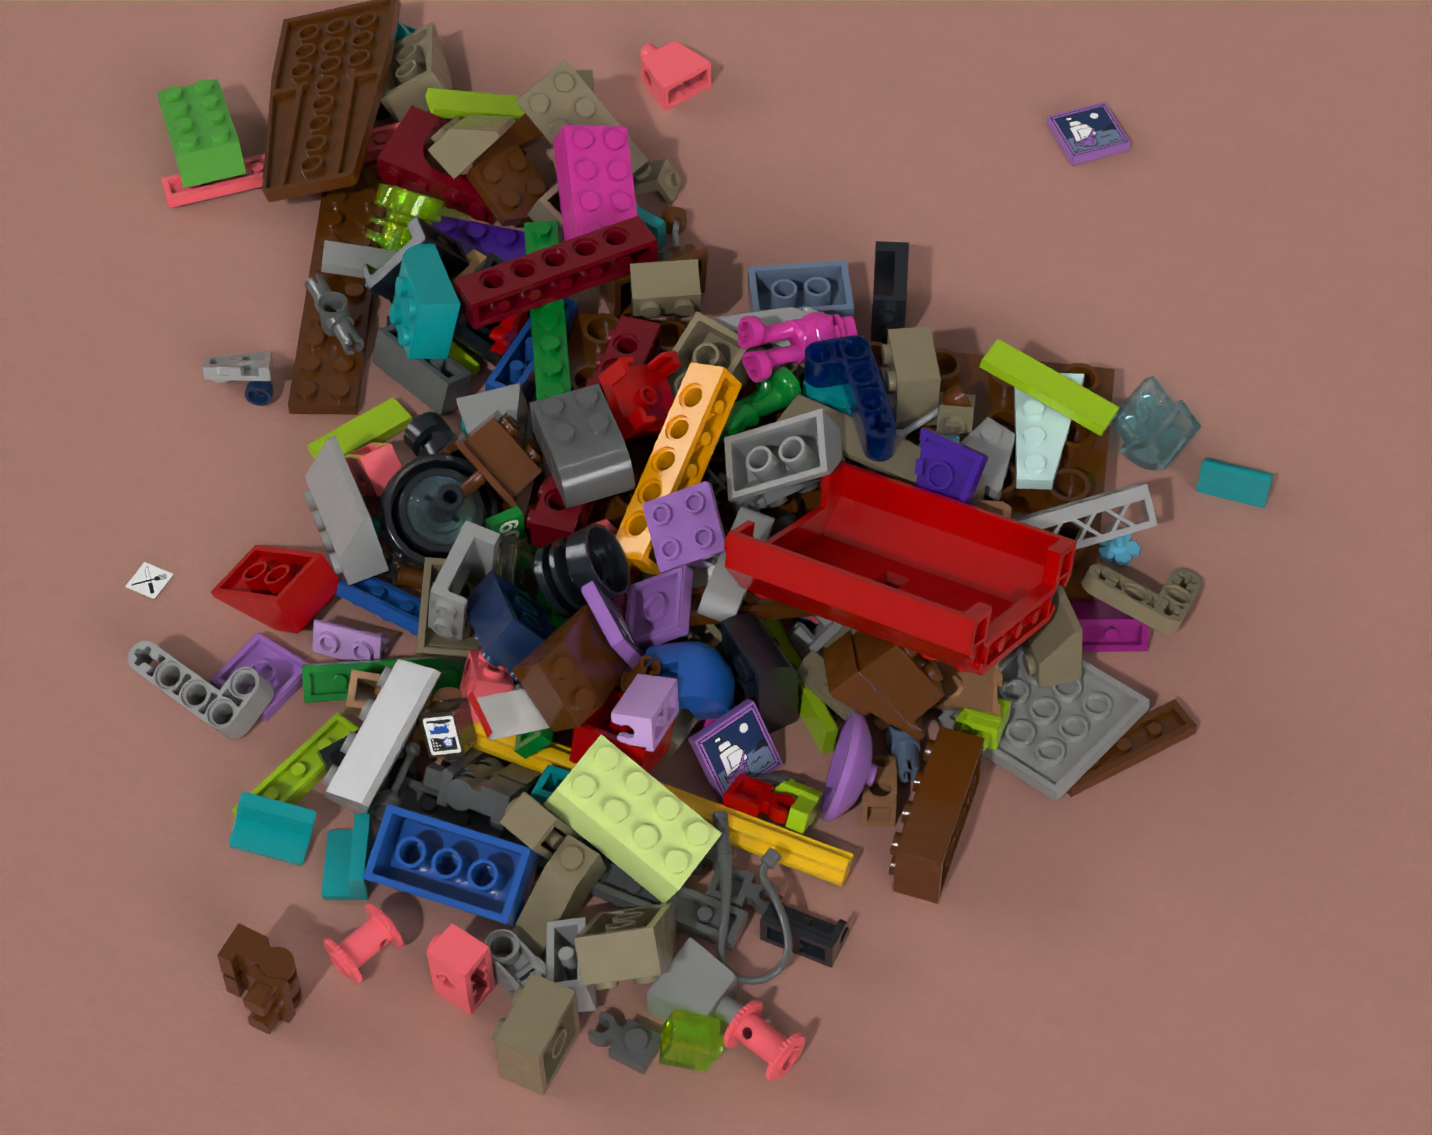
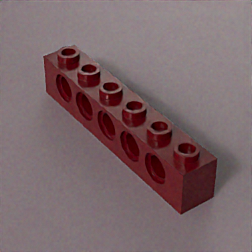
M638 215L455 279L456 295L460 302V310L475 330L630 274V264L657 262V239Z

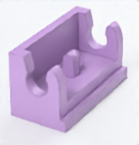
M645 674L636 675L611 712L613 723L621 726L628 725L634 730V734L620 732L617 736L618 741L628 745L646 747V751L654 752L679 713L677 679Z

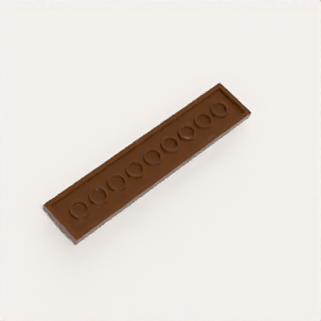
M362 166L359 180L355 185L338 188L330 192H322L309 277L312 276L316 283L318 281L315 275L322 274L332 291L342 293L347 298L349 313L355 322L354 328L363 339L364 347L357 353L354 347L351 346L354 354L348 355L344 352L337 337L325 334L321 327L320 316L314 307L315 301L310 292L306 290L288 401L290 414L357 415L374 295L366 288L365 278L321 272L325 240L381 248L389 184L377 178V166Z

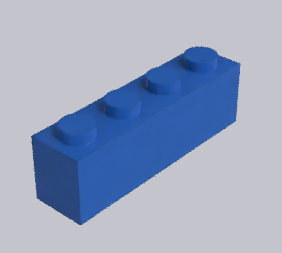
M565 297L563 300L568 343L575 316L578 313V302ZM531 317L485 382V391L520 383L527 402L536 391Z

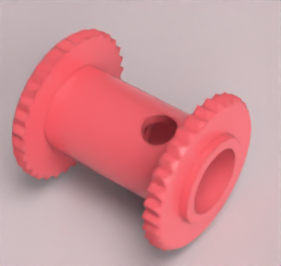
M367 904L364 907L369 919L337 945L329 938L323 942L328 957L335 967L354 983H360L363 980L358 969L389 942L398 949L404 945V940L394 922L387 914L373 904Z
M758 1000L747 1003L734 1016L725 1031L723 1043L729 1049L736 1047L740 1043L769 1065L765 1074L766 1079L776 1081L783 1077L799 1058L805 1045V1036L800 1032H796L789 1038L784 1036L760 1017L763 1011V1004Z

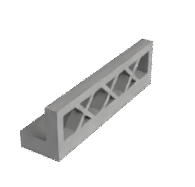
M1134 483L1014 518V520L1043 530L1053 526L1051 532L1058 534L1063 523L1070 521L1080 527L1074 539L1077 541L1076 550L1158 526L1148 484ZM1141 501L1145 521L1134 524L1125 519L1123 516L1130 503ZM1120 507L1117 513L1110 510L1113 508ZM1104 512L1114 518L1107 532L1099 533L1090 527L1096 514ZM1086 517L1084 523L1077 520L1079 518ZM1120 522L1126 525L1117 529ZM1086 532L1093 535L1091 537L1084 538Z

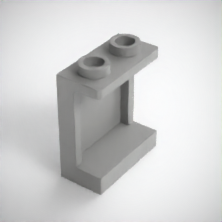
M467 520L465 521L430 590L428 627L433 629L438 635L446 638L454 637L459 640L463 638L468 600L460 596L470 574L484 579L491 570L496 572L500 533Z

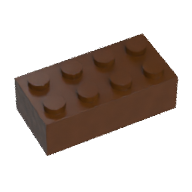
M940 726L936 740H928L923 761L926 762L924 771L918 769L912 789L916 793L913 801L907 800L901 819V823H904L902 832H895L890 848V854L893 857L889 867V875L894 876V892L938 904L980 782L985 738Z

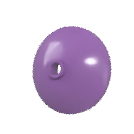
M852 710L849 713L833 753L821 801L820 819L822 821L831 822L839 818L855 804L864 786L871 787L875 779L877 764L871 763V734L863 714L856 710Z

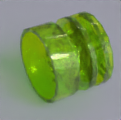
M379 183L374 204L387 210L386 217L370 216V222L382 225L383 228L381 232L367 229L365 237L372 239L381 247L398 252L412 239L407 224L416 216L425 222L440 223L446 202Z

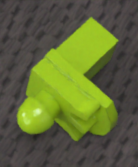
M997 698V703L1001 705V717L963 708L959 711L955 720L957 730L985 738L983 751L987 748L996 750L1010 717L1011 701Z
M791 778L789 781L784 780L778 784L773 793H786L796 798L795 803L787 813L788 818L785 827L803 834L817 817L823 792L798 783Z

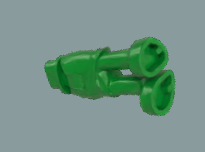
M783 366L776 371L772 369V374L768 379L762 382H754L756 389L744 399L734 402L716 446L724 443L725 437L741 433L747 427L758 425L759 417L787 408L798 394L801 395V388L795 375Z

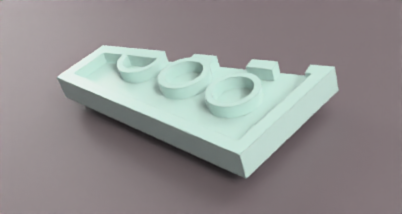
M1060 373L1083 386L1084 374ZM1014 387L1016 489L1052 490L1062 457L1063 447L1069 433L1071 419Z

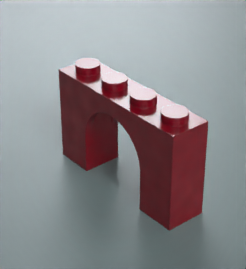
M411 106L377 158V178L389 185H395L410 191L418 197L427 198L448 209H454L471 216L475 220L493 225L496 221L495 216L467 179V174L458 175L453 179L450 175L437 171L426 161L430 153L428 149L434 144L430 138L440 130V117Z

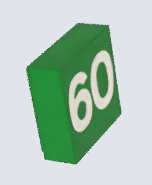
M518 506L485 519L487 529L500 533L499 549L504 547V543L509 545L525 538L524 514Z

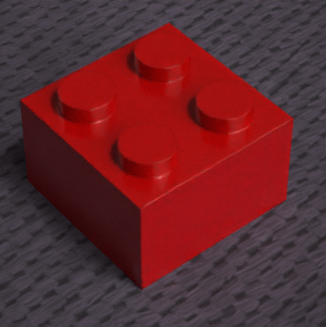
M613 689L605 703L582 725L574 728L569 761L577 764L597 738L603 735L650 774L670 749L675 719L654 752L646 751V747L622 743L617 740L618 734L620 732L634 734V730L628 725L621 726L612 722L611 712L624 694Z

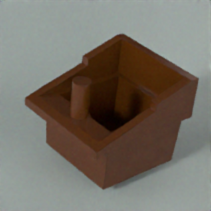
M498 410L495 411L466 436L461 432L437 453L441 455L444 453L452 454V456L462 457L471 463L477 471L459 486L463 490L464 498L467 499L487 481L496 492L495 496L499 503L498 514L517 505L516 499L518 494L542 472L545 463L542 460L543 453L541 448L532 439H529L527 442L519 434L520 425L508 412L502 415Z
M850 630L822 651L828 690L833 698L864 716L870 712L877 717L873 720L881 731L892 724L919 740L925 737L921 715L944 697L941 681L944 678L937 668L939 660L923 658L915 651L860 631L853 634Z

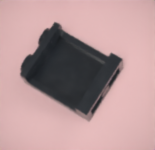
M416 216L407 224L412 239L378 270L368 264L361 268L366 279L365 286L374 296L378 297L380 295L393 304L395 283L399 276L403 254L409 247L417 244H435L448 277L452 282L470 265L461 243Z
M876 241L871 341L887 344L888 329L905 328L909 242Z

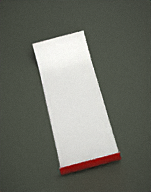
M525 689L477 698L473 691L468 695V699L488 740L550 728Z

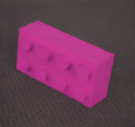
M564 125L553 140L564 241L637 216L627 126Z

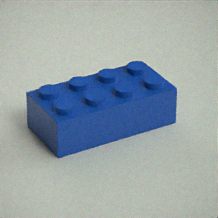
M387 804L363 879L514 927L527 902L541 855L529 847Z

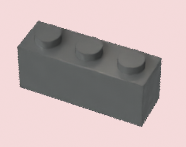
M390 324L378 329L371 362L440 416L458 409L456 398L467 396L472 373L449 355L448 359H408L403 345H399L398 332L395 325Z

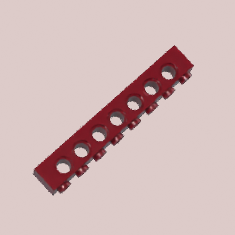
M621 315L616 328H611L609 331L606 351L599 354L596 362L594 378L589 377L586 387L599 383L607 401L598 375L621 357L633 356L634 362L629 366L648 364L657 357L662 347L661 324ZM550 472L548 482L543 481L540 486L539 502L536 509L531 508L527 516L526 528L531 532L532 545L542 547L559 538H568L575 531L585 528L596 500L566 509Z

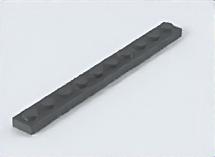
M405 776L398 791L403 800V809L528 847L507 828L501 831L489 826L490 816L470 808L459 811L450 805L446 808L436 804L437 792L424 788L423 783ZM599 853L607 869L589 894L623 908L662 903L609 858ZM541 856L536 873H542L549 861L548 859ZM682 886L667 901L674 904L677 929L718 945L721 901ZM733 905L730 906L725 946L726 949L731 951L748 922V911Z

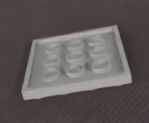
M1015 648L999 661V671L1003 673L1002 687H998L997 698L1011 701L1010 717L997 749L987 748L983 751V756L1057 802L1149 710L1150 699L1083 659L1082 678L1039 688L1034 676H1028L1023 664L1024 652L1022 648ZM946 710L938 717L939 728L942 726L958 731L955 720L959 712Z

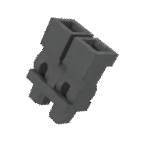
M472 749L464 756L458 753L445 754L441 765L432 763L427 766L423 787L438 793L436 804L446 808L450 805L459 811L470 808L490 816L489 826L501 831L506 829L500 821L505 816V810L513 799L520 797L523 792L532 796V791L542 775L540 772L515 763L505 767L494 757L483 758L484 752L477 749Z

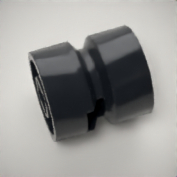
M432 411L423 413L413 419L406 427L403 435L404 442L417 457L438 453L457 436L451 431V428L438 413Z

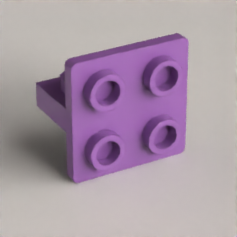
M704 481L643 504L660 572L664 573L683 565L705 569L716 565L713 556L726 552L724 550L726 538L711 483Z

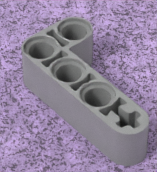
M741 506L730 531L750 520L755 522L753 537L762 541L769 539L775 518ZM726 552L721 553L697 611L698 614L719 622L738 614L747 592L746 589L738 585L725 568Z
M140 641L128 653V663L134 671L229 739L243 737L273 698L274 689L272 684L250 667L237 669L231 674L222 688L218 690L153 642ZM152 660L160 663L156 669L150 666ZM180 676L179 681L173 685L174 680ZM255 683L254 689L247 693L248 688ZM206 694L205 700L198 705L200 698ZM233 713L231 720L225 723L226 717Z

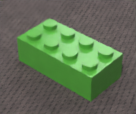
M203 79L195 84L182 87L171 86L164 91L156 92L164 126L183 188L246 174L239 139L218 79Z

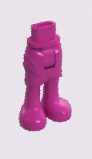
M811 312L804 315L801 319L786 320L785 323L764 325L757 316H745L740 319L738 325V344L742 349L754 348L788 339L791 344L790 346L769 350H755L743 354L742 363L750 379L756 383L768 379L772 374V368L790 362L801 364L811 360L822 359L844 350L846 345L854 344L858 341L856 325L852 316L840 317L838 314L827 315L824 312Z

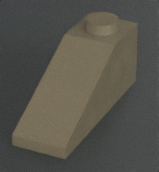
M568 834L545 865L512 929V932L541 960L546 955L547 922L571 919L607 869L600 854Z

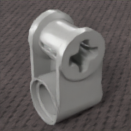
M498 929L486 937L484 944L490 947L494 978L504 987L511 999H513L520 985H526L532 973L546 978V964L538 956L534 955L515 933L506 929ZM500 951H508L511 953L506 957L495 956V954Z

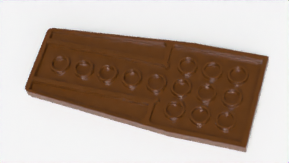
M370 0L283 19L271 79L262 191L268 202L294 197L300 198L324 191L330 192L338 188L355 185L358 182L393 58L401 8L399 0Z

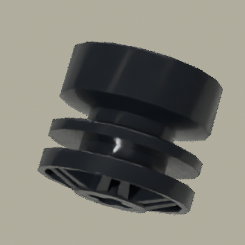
M591 524L570 534L568 538L562 537L554 542H550L537 549L534 557V571L538 586L552 609L564 617H572L584 605L588 604L581 592V587L591 581L610 600L627 593L630 586V569L621 544L613 533L601 524Z

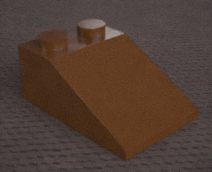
M587 604L519 662L512 671L552 732L577 728L582 725L605 703L629 665L610 646L591 608Z

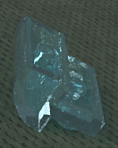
M1155 376L1145 378L1120 406L1116 416L1110 423L1124 441L1119 451L1135 465L1151 471L1166 469L1201 428V425L1184 401L1173 402Z

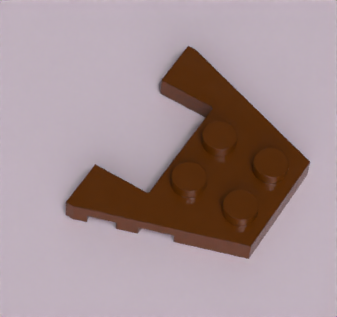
M525 113L469 169L466 175L502 227L534 222L527 214L538 199L550 190L521 150L541 141L543 138V134Z

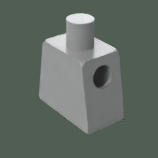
M520 383L456 398L467 434L498 410L502 415L508 412L521 427L519 434L526 441L529 405Z
M690 937L675 955L663 974L658 977L659 979L654 982L646 993L648 1013L701 1035L708 1034L719 1019L730 1024L734 1016L744 1007V1005L734 1000L737 995L736 975Z

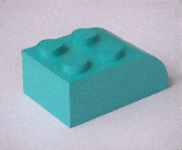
M417 244L409 247L403 254L399 276L395 283L393 304H391L389 311L390 322L397 329L399 345H403L408 359H448L460 302L435 244Z

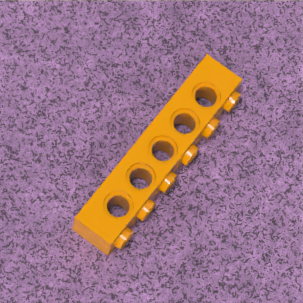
M691 362L685 377L682 379L681 386L615 536L626 555L630 570L653 575L662 573L658 569L643 504L701 482L742 386L725 367Z

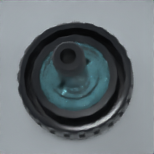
M433 453L425 457L420 456L410 463L407 462L385 486L378 510L379 531L384 538V544L387 549L393 553V556L398 561H401L406 566L424 571L425 557L446 559L466 520L486 528L485 519L498 514L499 503L495 496L496 492L487 481L467 499L464 498L463 490L459 486L477 471L466 459L446 453L443 455Z

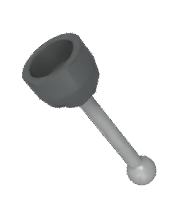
M412 742L406 746L407 755L392 788L382 790L374 797L370 805V812L376 819L382 821L387 804L403 808V800L398 791L413 758L420 754L421 749L417 743Z

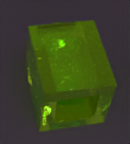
M674 1009L661 1026L659 1063L706 1072L714 1060L721 1057L723 1052L724 1036L719 1034L720 1019Z

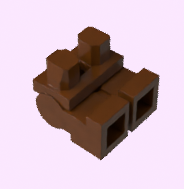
M238 923L217 954L227 992L240 998L245 990H248L243 998V1003L251 1011L248 1017L249 1025L266 1034H270L279 1019L287 1023L291 1022L295 1016L294 1009L302 1000V991L294 957L286 948L270 947L267 936Z

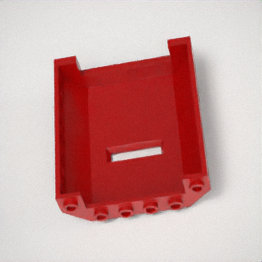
M845 462L839 463L831 474L822 476L819 489L822 492L820 506L766 541L753 537L755 522L748 520L728 532L724 542V550L726 551L725 568L741 588L754 592L756 596L779 601L915 651L923 658L939 660L953 665L958 671L972 672L980 676L985 674L1050 621L1056 608L1054 604H1051L1052 598L1058 585L1066 587L1071 577L1077 545L1076 540Z

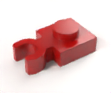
M530 310L499 321V327L496 326L489 335L490 339L495 340L491 347L492 352L501 355L506 353L510 344L531 317Z
M739 773L725 791L722 805L758 818L762 812L768 814V817L774 822L785 824L787 813L795 803L796 798L786 793L775 794L773 793L774 785Z

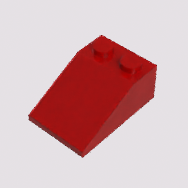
M254 545L215 586L211 594L214 598L274 630L298 634L310 625L311 619L322 607L332 601L340 580L322 553Z

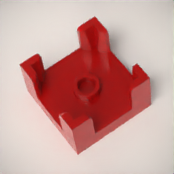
M676 350L662 352L648 364L629 366L634 362L633 356L621 357L598 375L611 412L624 440L660 434L668 412L675 400L667 378L681 367Z

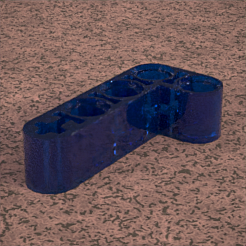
M851 335L810 343L804 351V379L807 384L815 388L842 385L865 456L876 462L889 460L895 453L896 422L869 341L862 336Z

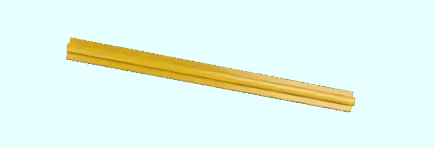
M433 697L431 702L428 701L424 708L423 719L452 716L459 743L540 773H543L547 764L569 771L576 765V763L569 761L571 748L552 742L544 750H539L524 759L514 752L516 735L488 740L481 723L468 721L464 708ZM422 719V721H421V723H420V727H421V729H424V730H425L424 723H423V719ZM445 719V720L427 721L426 724H429V723H435V724H436V723H437V724H442V723H443V724H444L445 722L448 723V722H450L451 720H450V719ZM660 782L712 826V814L717 811H726L728 814L731 846L761 857L771 847L782 856L778 861L779 864L840 887L846 881L854 854Z

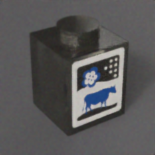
M467 697L432 701L419 715L430 758L444 756L446 760L461 758L466 755L469 748L477 741Z

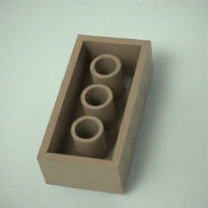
M566 59L562 60L515 100L553 148V140L564 125L620 126ZM628 136L633 174L649 160Z

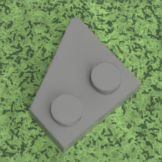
M272 350L204 358L202 366L204 380H213L215 383L231 380L271 381L273 369Z
M987 417L960 443L989 456L982 473L987 476L985 494L998 501L1001 498L1002 487L1009 468L1010 457L1013 453L1016 434Z

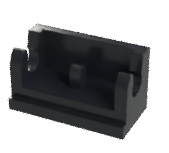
M771 900L765 913L760 918V940L784 949L785 944L781 922ZM782 902L792 933V952L832 968L849 934V928L846 927L848 922L840 919L837 925L787 907Z

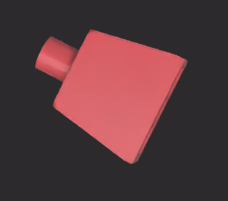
M672 41L659 49L652 43L642 47L640 51V58H642L640 61L641 80L664 111L711 86V62L681 43Z

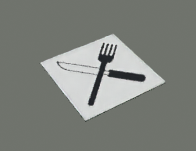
M144 562L125 587L155 599L174 574Z

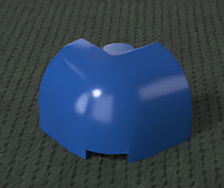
M690 640L657 644L647 648L645 655H650L651 659L645 667H648L655 658L661 666V672L658 674L659 677L677 679L679 710L688 709L699 721L720 718L734 708L735 681L733 670L718 650L703 642Z

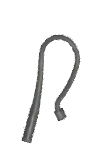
M717 811L712 814L713 826L722 833L715 842L721 883V919L717 946L718 960L736 975L737 983L747 985L767 983L781 973L789 962L793 949L792 933L786 911L774 886L767 877L768 869H773L782 856L769 847L760 859L762 864L759 870V879L769 894L781 922L785 944L782 958L774 969L765 975L756 977L742 976L734 971L726 961L725 946L732 894V850L730 848L728 814L726 811Z

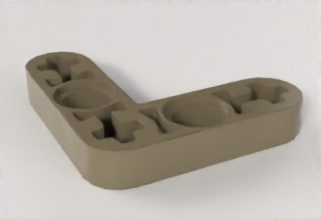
M1099 564L1091 565L1082 580L1083 588L1092 596L1156 631L1169 635L1177 632L1202 585L1201 580L1191 571L1176 568L1171 572L1158 595L1118 572Z

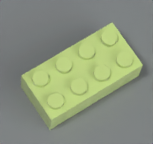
M603 735L597 738L543 804L662 903H666L679 891L722 834Z

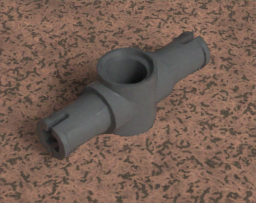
M322 274L315 275L318 283L315 282L312 276L309 277L305 282V287L315 301L314 307L320 316L323 332L329 336L337 337L346 354H354L351 346L354 347L357 353L360 352L364 347V341L354 328L355 322L349 313L347 298L342 293L332 291Z

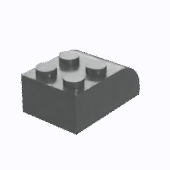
M599 383L530 402L533 432L566 509L635 489L633 468L625 441Z

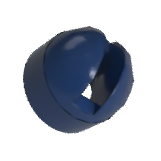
M250 381L247 384L245 398L248 402L257 406H265L271 402L273 396V384L271 381Z

